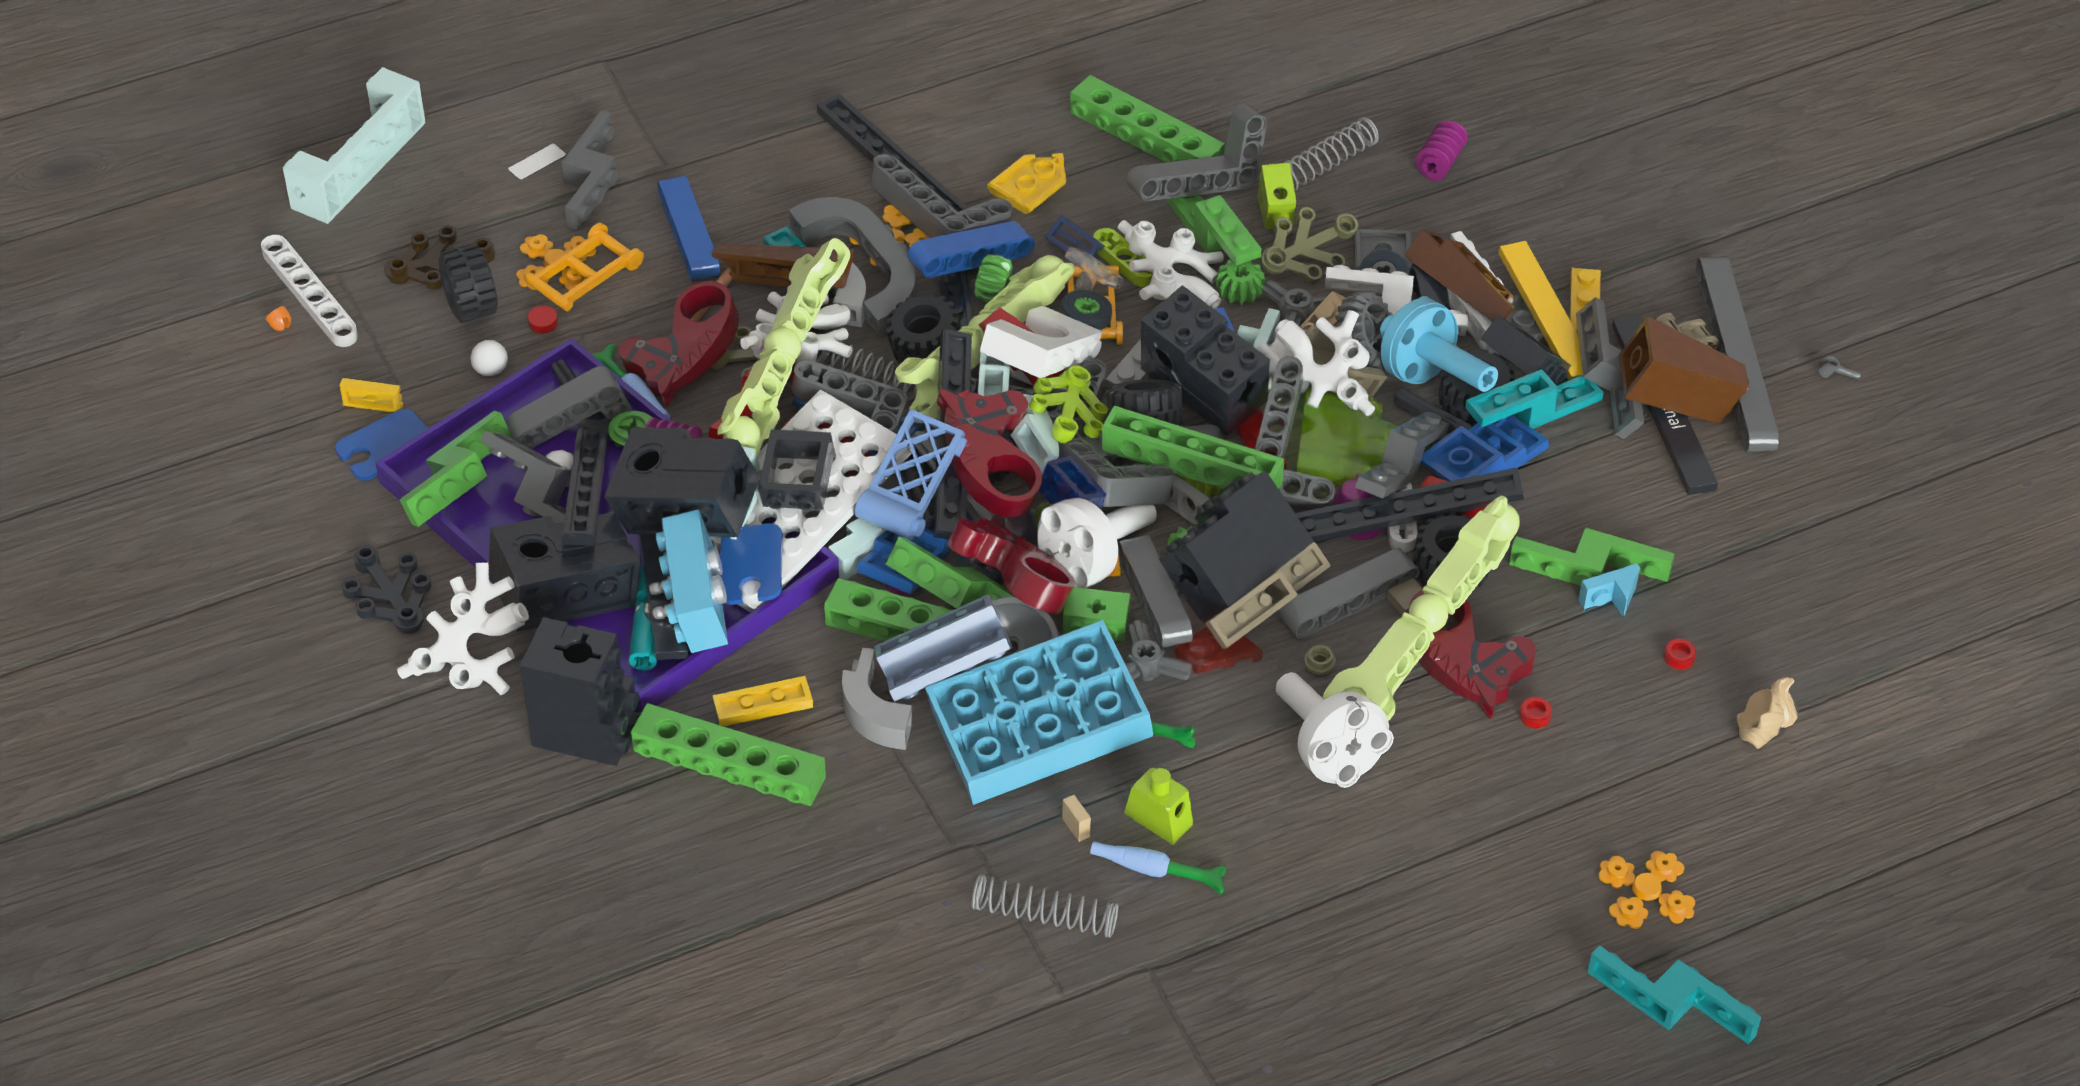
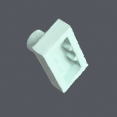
M1269 308L1260 329L1240 325L1237 334L1256 349L1263 343L1270 347L1276 337L1275 329L1279 324L1280 311Z

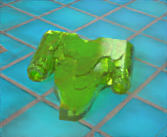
M1307 388L1296 472L1323 477L1330 480L1333 485L1342 486L1347 480L1355 478L1357 473L1362 475L1380 465L1390 431L1398 427V425L1381 420L1383 403L1368 397V401L1375 407V410L1371 415L1366 416L1360 409L1349 408L1338 397L1337 393L1327 391L1324 393L1318 408H1313L1306 404L1312 388ZM1432 443L1425 446L1424 452L1432 447Z

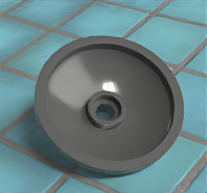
M1016 597L1000 598L993 601L1010 642L1018 645V650L1014 653L1058 637L1057 628L1047 612L1033 608ZM1006 650L1003 656L994 660H984L978 663L975 668L993 662L995 660L1001 659L1003 657L1009 656L1014 653H1010Z

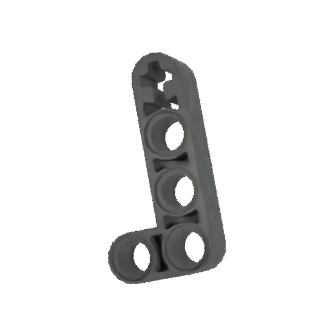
M810 360L800 361L794 368L791 390L796 397L809 401L819 390H822L895 434L898 433L907 399L902 390Z
M598 366L515 411L508 417L506 424L513 440L532 449L599 411H602L607 420L611 422L617 415L632 411L610 369L605 366Z

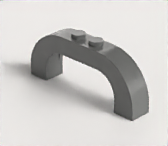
M822 197L805 201L788 209L791 229L805 246L829 235L848 236L859 243L890 281L883 291L863 301L865 321L879 338L888 335L886 321L890 318V311L896 309V305L899 302L904 303L906 298L910 296L912 298L917 297L915 268L907 257L908 249L903 242L899 243L894 238V233L888 224L884 225L868 207L854 200L841 197Z

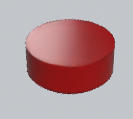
M549 306L533 308L528 314L530 329L540 334L553 331L558 325L556 311Z
M1681 638L1673 639L1666 644L1663 657L1670 667L1679 670L1687 669L1694 664L1696 648L1688 640Z
M1529 697L1522 702L1519 717L1524 725L1538 729L1549 724L1552 707L1547 700L1540 697Z

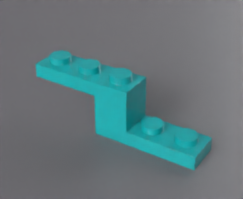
M1541 369L1466 400L1465 408L1481 427L1514 414L1517 419L1534 429L1602 401L1604 392L1596 383L1586 379L1583 375L1556 386Z
M1600 945L1591 954L1587 973L1668 1030L1694 1006L1747 1044L1757 1035L1761 1016L1756 1014L1750 1006L1742 1004L1729 995L1723 987L1713 984L1703 977L1697 969L1686 965L1679 959L1655 983H1652L1646 975L1635 971L1625 964L1619 956L1608 952Z

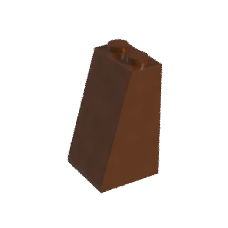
M1650 317L1645 318L1619 353L1625 399L1720 424L1725 416L1731 413L1736 402L1742 395L1746 394L1749 388V379L1747 378L1744 364Z

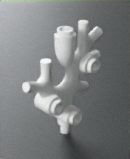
M1126 220L1120 222L1118 229L1125 234V240L1129 243L1130 251L1136 255L1145 256V259L1131 260L1129 264L1130 270L1132 272L1149 271L1153 273L1150 285L1139 291L1140 297L1143 300L1151 297L1165 300L1183 285L1213 309L1220 305L1221 298L1213 287L1200 278L1179 274L1172 268V265L1176 263L1188 264L1211 283H1214L1218 273L1208 264L1222 263L1224 257L1221 251L1210 253L1195 251L1193 249L1195 243L1194 234L1186 228H1181L1173 234L1168 248L1161 247L1153 242L1156 231L1152 223L1141 221L1132 226Z
M771 292L767 298L771 304L777 307L776 315L759 309L755 319L762 323L758 324L756 330L750 332L748 337H744L740 341L741 347L745 350L752 348L753 354L757 358L764 351L765 338L773 328L774 320L785 299V296L781 297L776 292ZM827 295L822 303V306L828 304L829 298ZM837 303L821 308L812 328L830 330L844 326L851 316L849 308L846 305H839ZM841 328L825 334L806 332L805 340L801 341L800 355L796 358L795 363L797 364L803 360L815 362L818 350H828L849 358L852 347L839 342L848 338V331L845 328Z
M1348 310L1342 325L1339 327H1334L1324 317L1316 322V327L1335 345L1333 358L1323 365L1317 364L1313 360L1311 341L1294 321L1286 319L1277 325L1275 329L1277 339L1303 365L1304 378L1301 393L1308 389L1309 382L1312 384V391L1306 403L1307 405L1318 408L1324 393L1334 391L1349 408L1360 409L1366 416L1374 412L1375 407L1368 401L1367 391L1356 380L1349 379L1347 375L1349 367L1353 369L1364 368L1370 358L1367 349L1359 341L1352 339V331L1359 316L1358 313ZM1263 343L1257 350L1270 359L1269 379L1274 376L1276 365L1281 358ZM1292 370L1283 373L1285 377L1289 378L1297 374Z
M476 563V586L473 591L467 590L461 576L450 580L455 593L451 600V610L458 617L457 620L448 622L436 611L431 612L427 616L426 620L438 631V640L431 647L415 650L412 656L408 658V663L398 667L397 671L402 679L412 674L419 676L423 673L438 672L447 662L453 666L449 673V679L451 684L457 689L475 688L484 680L500 695L505 694L509 690L510 686L498 675L497 670L500 665L514 659L512 649L507 647L488 658L479 660L469 654L466 646L467 640L473 633H482L489 636L507 634L525 625V621L529 619L528 611L522 603H511L493 613H487L485 611L486 602L513 589L515 585L510 577L492 584L489 580L488 563Z

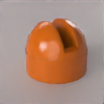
M281 306L272 311L265 320L274 330L283 331L285 328L290 327L292 317L286 307Z

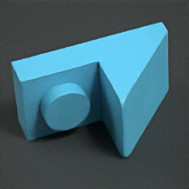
M1634 564L1582 580L1578 599L1583 609H1587L1612 601L1620 615L1624 617L1636 589L1640 567L1638 564Z

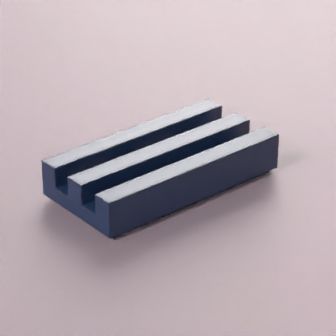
M1062 214L1045 236L1047 240L1083 266H1091L1090 261L1098 257V254H1096L1098 250H1103L1105 245ZM1064 223L1093 244L1092 247L1089 249L1061 229L1062 224ZM1056 232L1086 253L1084 258L1054 237Z

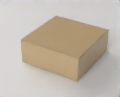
M1075 795L1063 799V821L1078 842L1089 838L1091 817Z

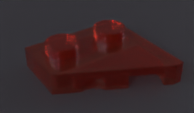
M1207 626L1193 635L1192 642L1183 643L1175 649V656L1181 661L1191 663L1192 671L1196 674L1210 672L1215 668L1235 666V661L1252 658L1253 662H1257L1262 659L1263 653L1258 646L1245 636H1242L1229 647L1222 649Z

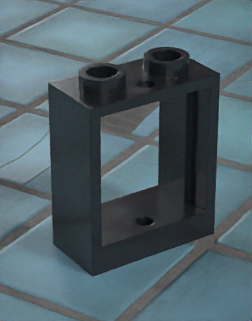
M1499 315L1496 316L1481 337L1482 341L1526 374L1542 369L1556 386L1566 379L1568 370L1572 366L1525 330Z
M771 429L758 487L763 507L773 509L795 508L806 511L824 509L835 453L831 432ZM777 459L818 460L813 485L773 483Z

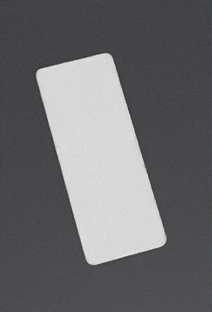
M551 144L508 169L516 177L523 179L562 158L566 153L555 144Z

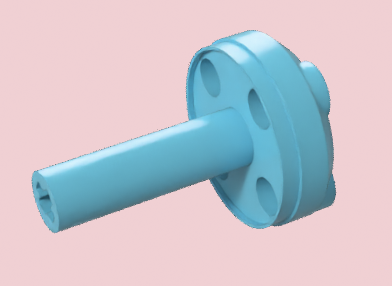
M1422 296L1409 302L1383 321L1380 328L1382 337L1381 359L1385 371L1411 384H1420L1431 380L1442 370H1445L1483 392L1490 390L1495 385L1498 378L1497 369L1456 346L1458 338L1457 321L1453 313L1442 304L1427 296Z

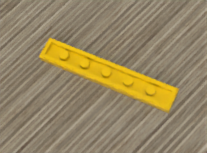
M1522 241L1500 246L1498 254L1549 347L1554 353L1572 365L1568 370L1566 378L1569 381L1582 376L1579 336L1527 242Z

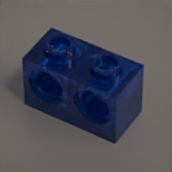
M1071 455L1047 461L1042 474L1039 492L1051 505L1067 499L1081 498L1090 501L1101 510L1107 493Z

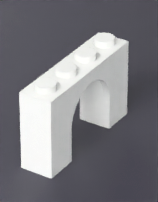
M1040 306L1029 310L1025 323L1034 333L1001 319L987 324L980 352L1042 378L1067 369L1072 365H1078L1086 359L1095 358L1101 349L1102 343L1100 338L1102 331L1045 306Z

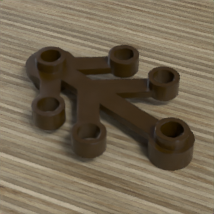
M450 225L441 227L439 229V239L423 258L416 260L414 259L420 251L426 250L429 247V241L426 233H414L411 236L412 245L402 257L391 259L385 264L384 272L386 277L395 284H403L413 280L426 285L429 289L440 288L442 281L439 271V256L450 244L457 240L456 229ZM487 238L476 239L474 243L482 250L487 262L493 261L495 258L494 244ZM426 268L430 270L426 273L419 271Z

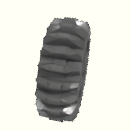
M1374 292L1354 293L1352 296L1343 299L1342 305L1338 306L1339 314L1335 316L1338 322L1336 327L1342 325L1348 310L1358 313L1359 316L1352 331V339L1359 341L1369 352L1370 358L1366 367L1380 369L1383 367L1380 328L1383 321L1393 313L1388 311V304L1383 303L1382 297L1377 296Z

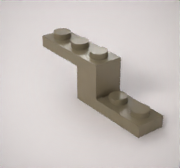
M1313 542L1234 604L1218 613L1205 624L1222 649H1225L1298 596L1296 591L1331 565L1317 544Z

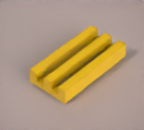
M342 378L340 382L343 406L393 413L403 408L399 385Z

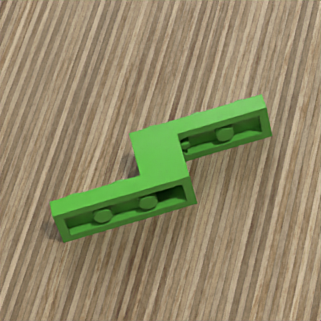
M1200 195L1167 199L1168 204L1186 228L1193 232L1196 241L1205 253L1223 249L1236 266L1261 257L1262 248L1221 195L1207 200H1203Z
M491 412L426 459L433 476L399 499L412 525L419 527L487 477L481 460L490 454L489 450L491 447L480 442L484 432H499L512 438L501 412Z
M1585 527L1576 553L1516 536L1512 545L1509 565L1581 586L1582 580L1605 574L1608 565L1621 569L1638 564L1640 567L1639 574L1668 582L1675 553Z
M898 537L886 562V565L955 608L964 606L988 594L992 601L1000 598L1015 597L1008 589L970 566L953 567L905 537Z

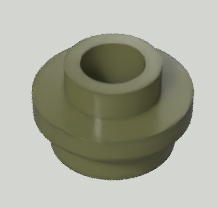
M1313 646L1305 655L1304 665L1313 674H1328L1335 668V655L1327 646Z

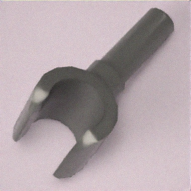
M1833 355L1824 357L1818 363L1821 366L1818 369V373L1825 378H1828L1834 372L1857 380L1861 376V373L1840 365Z

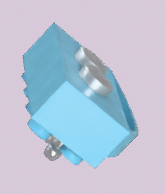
M699 509L662 518L664 531L656 533L659 550H666L667 552H664V556L659 557L663 575L670 574V576L667 577V580H663L660 583H652L649 585L651 595H658L664 592L667 600H673H671V604H667L664 607L654 608V618L663 619L667 616L670 624L679 622V624L674 625L678 643L686 641L691 653L727 645L728 639L722 603L727 602L724 582L720 576L723 572L718 550L711 543Z

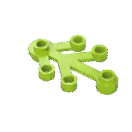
M1078 365L1070 366L1060 377L1038 378L1033 387L1037 394H1034L1029 402L1030 409L1039 414H1043L1048 406L1063 404L1061 416L1056 418L1051 427L1052 437L1060 443L1071 441L1078 431V424L1073 420L1075 411L1086 423L1083 428L1084 433L1091 438H1099L1101 435L1103 424L1100 421H1103L1108 412V408L1098 400L1089 388L1091 384L1090 373ZM1067 388V392L1050 394L1052 389ZM1079 393H1080V395L1085 399V401L1090 405V408H1089V409L1086 407V405L1083 403V401L1079 398Z

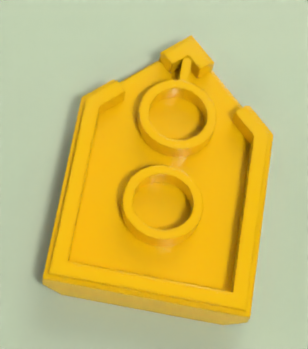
M1054 153L1052 157H1035V154L1023 155L987 184V188L994 196L1009 201L1014 208L1024 214H1028L1066 184L1063 153Z

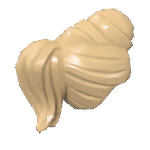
M1784 677L1778 679L1772 684L1771 689L1760 690L1749 698L1744 712L1737 714L1741 740L1748 741L1756 749H1759L1778 735L1780 727L1786 728L1793 725L1797 719L1795 704L1789 693L1790 686L1795 682L1793 678Z

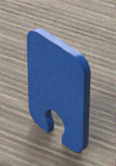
M401 409L340 439L335 445V451L342 462L351 458L356 452H368L370 454L369 459L350 466V471L359 480H370L378 476L375 462L429 428L415 412L409 409Z
M769 523L742 527L737 539L721 537L720 559L723 572L720 576L726 589L727 602L725 604H743L744 596L741 592V587L744 583L751 580L761 583L757 591L758 601L772 600L780 595L782 591L783 534L777 524Z

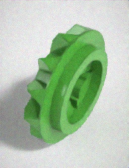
M627 411L617 415L612 419L608 427L610 440L615 442L616 447L625 446L631 428H634V426L636 428H645L648 420L652 417L640 411Z

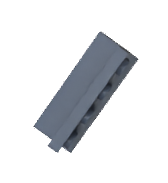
M989 594L874 646L876 658L887 678L889 692L894 702L901 698L903 700L910 699L926 686L948 679L949 676L958 672L964 673L974 669L978 663L984 660L997 659L1003 656L1006 650L1013 648Z

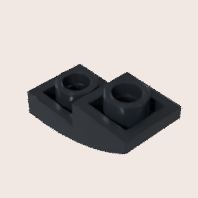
M1412 264L1411 271L1412 276H1414L1413 292H1417L1418 299L1422 296H1427L1450 310L1447 288L1417 265Z

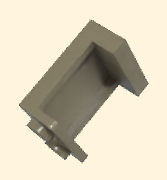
M1311 325L1305 333L1312 344L1313 360L1320 365L1326 364L1334 356L1335 345L1316 325ZM1366 366L1361 369L1349 367L1347 373L1349 379L1356 380L1367 391L1368 399H1372L1387 378L1381 369Z

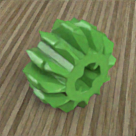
M988 254L982 260L974 290L977 299L988 303L1009 284V277L1012 276L1013 269L1011 260L996 254L995 256Z
M1228 260L1226 265L1220 266L1218 277L1216 278V287L1221 298H1228L1230 304L1235 301L1239 302L1242 306L1244 301L1253 303L1255 298L1261 297L1262 288L1265 285V276L1261 272L1260 265H1253L1252 261H1248L1236 266L1231 260Z

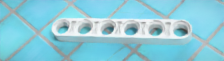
M270 235L264 238L261 242L264 259L328 338L339 347H347L354 344L358 338L355 322L289 242L280 235ZM273 246L282 247L278 251H268ZM288 262L295 263V265L290 268L281 267L283 264ZM300 279L309 280V282L303 285L295 284ZM313 296L323 297L316 302L309 301V298ZM333 312L337 314L330 319L323 318V315ZM347 329L351 331L345 336L337 335V332Z

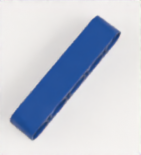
M686 175L657 181L660 200L690 280L693 282L720 276L718 258L712 256V251L715 249Z
M1010 221L919 240L910 247L907 257L924 276L932 278L978 268L988 254L1004 256V258L1009 260L1026 257L1033 250L1035 240L1019 223Z

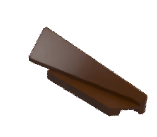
M1422 230L1406 251L1405 257L1492 322L1497 315L1506 319L1514 309V306L1511 305L1514 296L1464 243L1448 238L1444 240L1440 234Z
M721 244L712 251V256L714 258H721L731 269L729 274L735 281L788 287L791 285L789 274L797 259L806 254L814 257L820 248ZM835 249L832 250L829 257L833 262L838 260V254ZM849 249L850 259L842 275L832 285L833 287L843 289L846 286L854 258V249Z

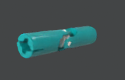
M641 563L629 664L637 670L646 671L654 668L657 660L655 659L643 563Z

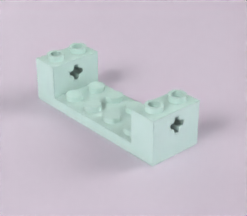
M383 67L366 83L372 117L347 140L344 146L336 154H333L328 162L300 150L292 159L286 162L283 172L291 209L328 224L425 124L419 82Z

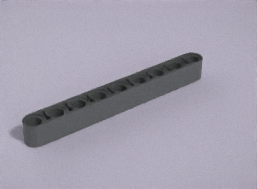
M1727 256L1699 257L1696 261V276L1712 335L1716 336L1720 342L1717 351L1744 364L1747 378L1749 379L1748 391L1740 397L1733 407L1744 450L1746 452L1776 451L1779 444L1778 429L1729 258Z

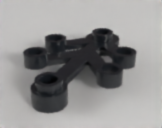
M369 545L359 547L354 554L356 569L361 573H369L379 588L362 586L357 578H348L343 581L342 590L346 598H361L355 605L357 615L362 619L376 618L393 621L394 626L405 634L418 631L424 621V614L420 606L426 592L432 587L430 575L425 572H419L412 577L414 590L406 604L402 595L412 572L418 567L416 556L413 553L406 552L398 557L399 571L392 583L380 566L378 551ZM373 600L390 603L394 609L377 607Z

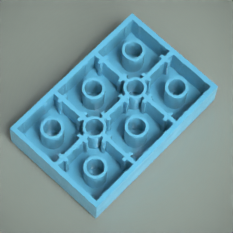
M1103 620L925 687L932 714L973 805L1153 736L1150 714Z

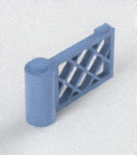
M910 409L871 485L860 495L855 507V516L909 540L919 537L926 524L923 514L954 455L960 457L967 443V439L964 438V431ZM914 420H917L926 425L928 432L911 438L909 430ZM944 433L954 436L949 446L941 449L937 448L934 437ZM930 439L934 451L918 457L914 445ZM910 446L914 459L898 465L895 458L898 451ZM937 458L939 466L936 472L924 476L920 463ZM916 465L920 478L904 484L900 471ZM896 473L900 486L889 490L880 487L884 477ZM922 484L925 493L920 503L910 500L906 490Z

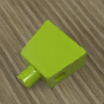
M1290 163L1261 166L1257 199L1263 223L1267 229H1273L1276 221L1282 217L1289 219L1292 226L1294 224L1296 196ZM1279 188L1280 193H1274V191ZM1279 225L1282 230H1287L1284 225Z
M1150 768L1131 788L1124 814L1170 844L1174 845L1193 825L1189 791L1171 779V774L1168 770L1164 768Z

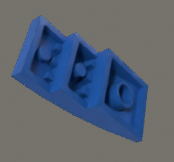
M1511 415L1484 427H1481L1478 423L1469 430L1460 426L1424 452L1421 464L1449 482L1518 468L1548 449L1549 443L1546 437Z
M968 515L966 516V519L972 520ZM924 528L919 537L910 540L943 561L952 551L947 545L948 540L933 537L934 529ZM887 530L875 539L873 550L858 562L857 572L912 594L920 585L886 565L898 537H902Z

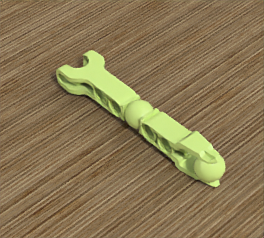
M833 238L823 244L814 257L806 254L794 263L789 274L791 285L774 320L773 328L765 338L764 351L759 355L760 360L753 365L742 391L729 398L721 417L722 423L718 427V435L722 434L723 439L739 440L741 446L755 449L757 457L759 456L763 441L769 438L771 429H774L780 418V413L776 407L792 371V365L800 355L801 341L805 340V333L811 329L829 289L842 275L850 259V251L841 240ZM833 249L838 254L837 262L829 259ZM746 404L753 412V419L747 416H740Z
M1053 255L1039 258L1030 267H1026L1009 277V284L985 305V308L979 312V315L974 316L970 320L968 326H963L961 330H958L959 332L972 334L971 370L980 363V348L985 333L979 327V324L999 307L1024 323L1029 310L1053 303L1065 288L1064 284L1074 273L1073 263H1064L1062 259ZM940 346L927 358L908 357L895 370L899 383L916 384V398L909 407V410H915L934 419H937Z
M1497 497L1484 510L1479 511L1460 530L1459 540L1429 578L1427 585L1422 589L1424 595L1413 600L1409 608V614L1403 613L1402 618L1392 625L1360 666L1346 669L1335 676L1324 692V700L1342 692H1357L1375 702L1385 712L1388 721L1391 719L1396 707L1393 699L1394 692L1428 649L1430 642L1435 638L1433 633L1444 627L1448 614H1454L1455 609L1465 602L1483 577L1491 569H1497L1510 546V541L1517 533L1520 526L1519 515L1510 504H1507L1506 497Z

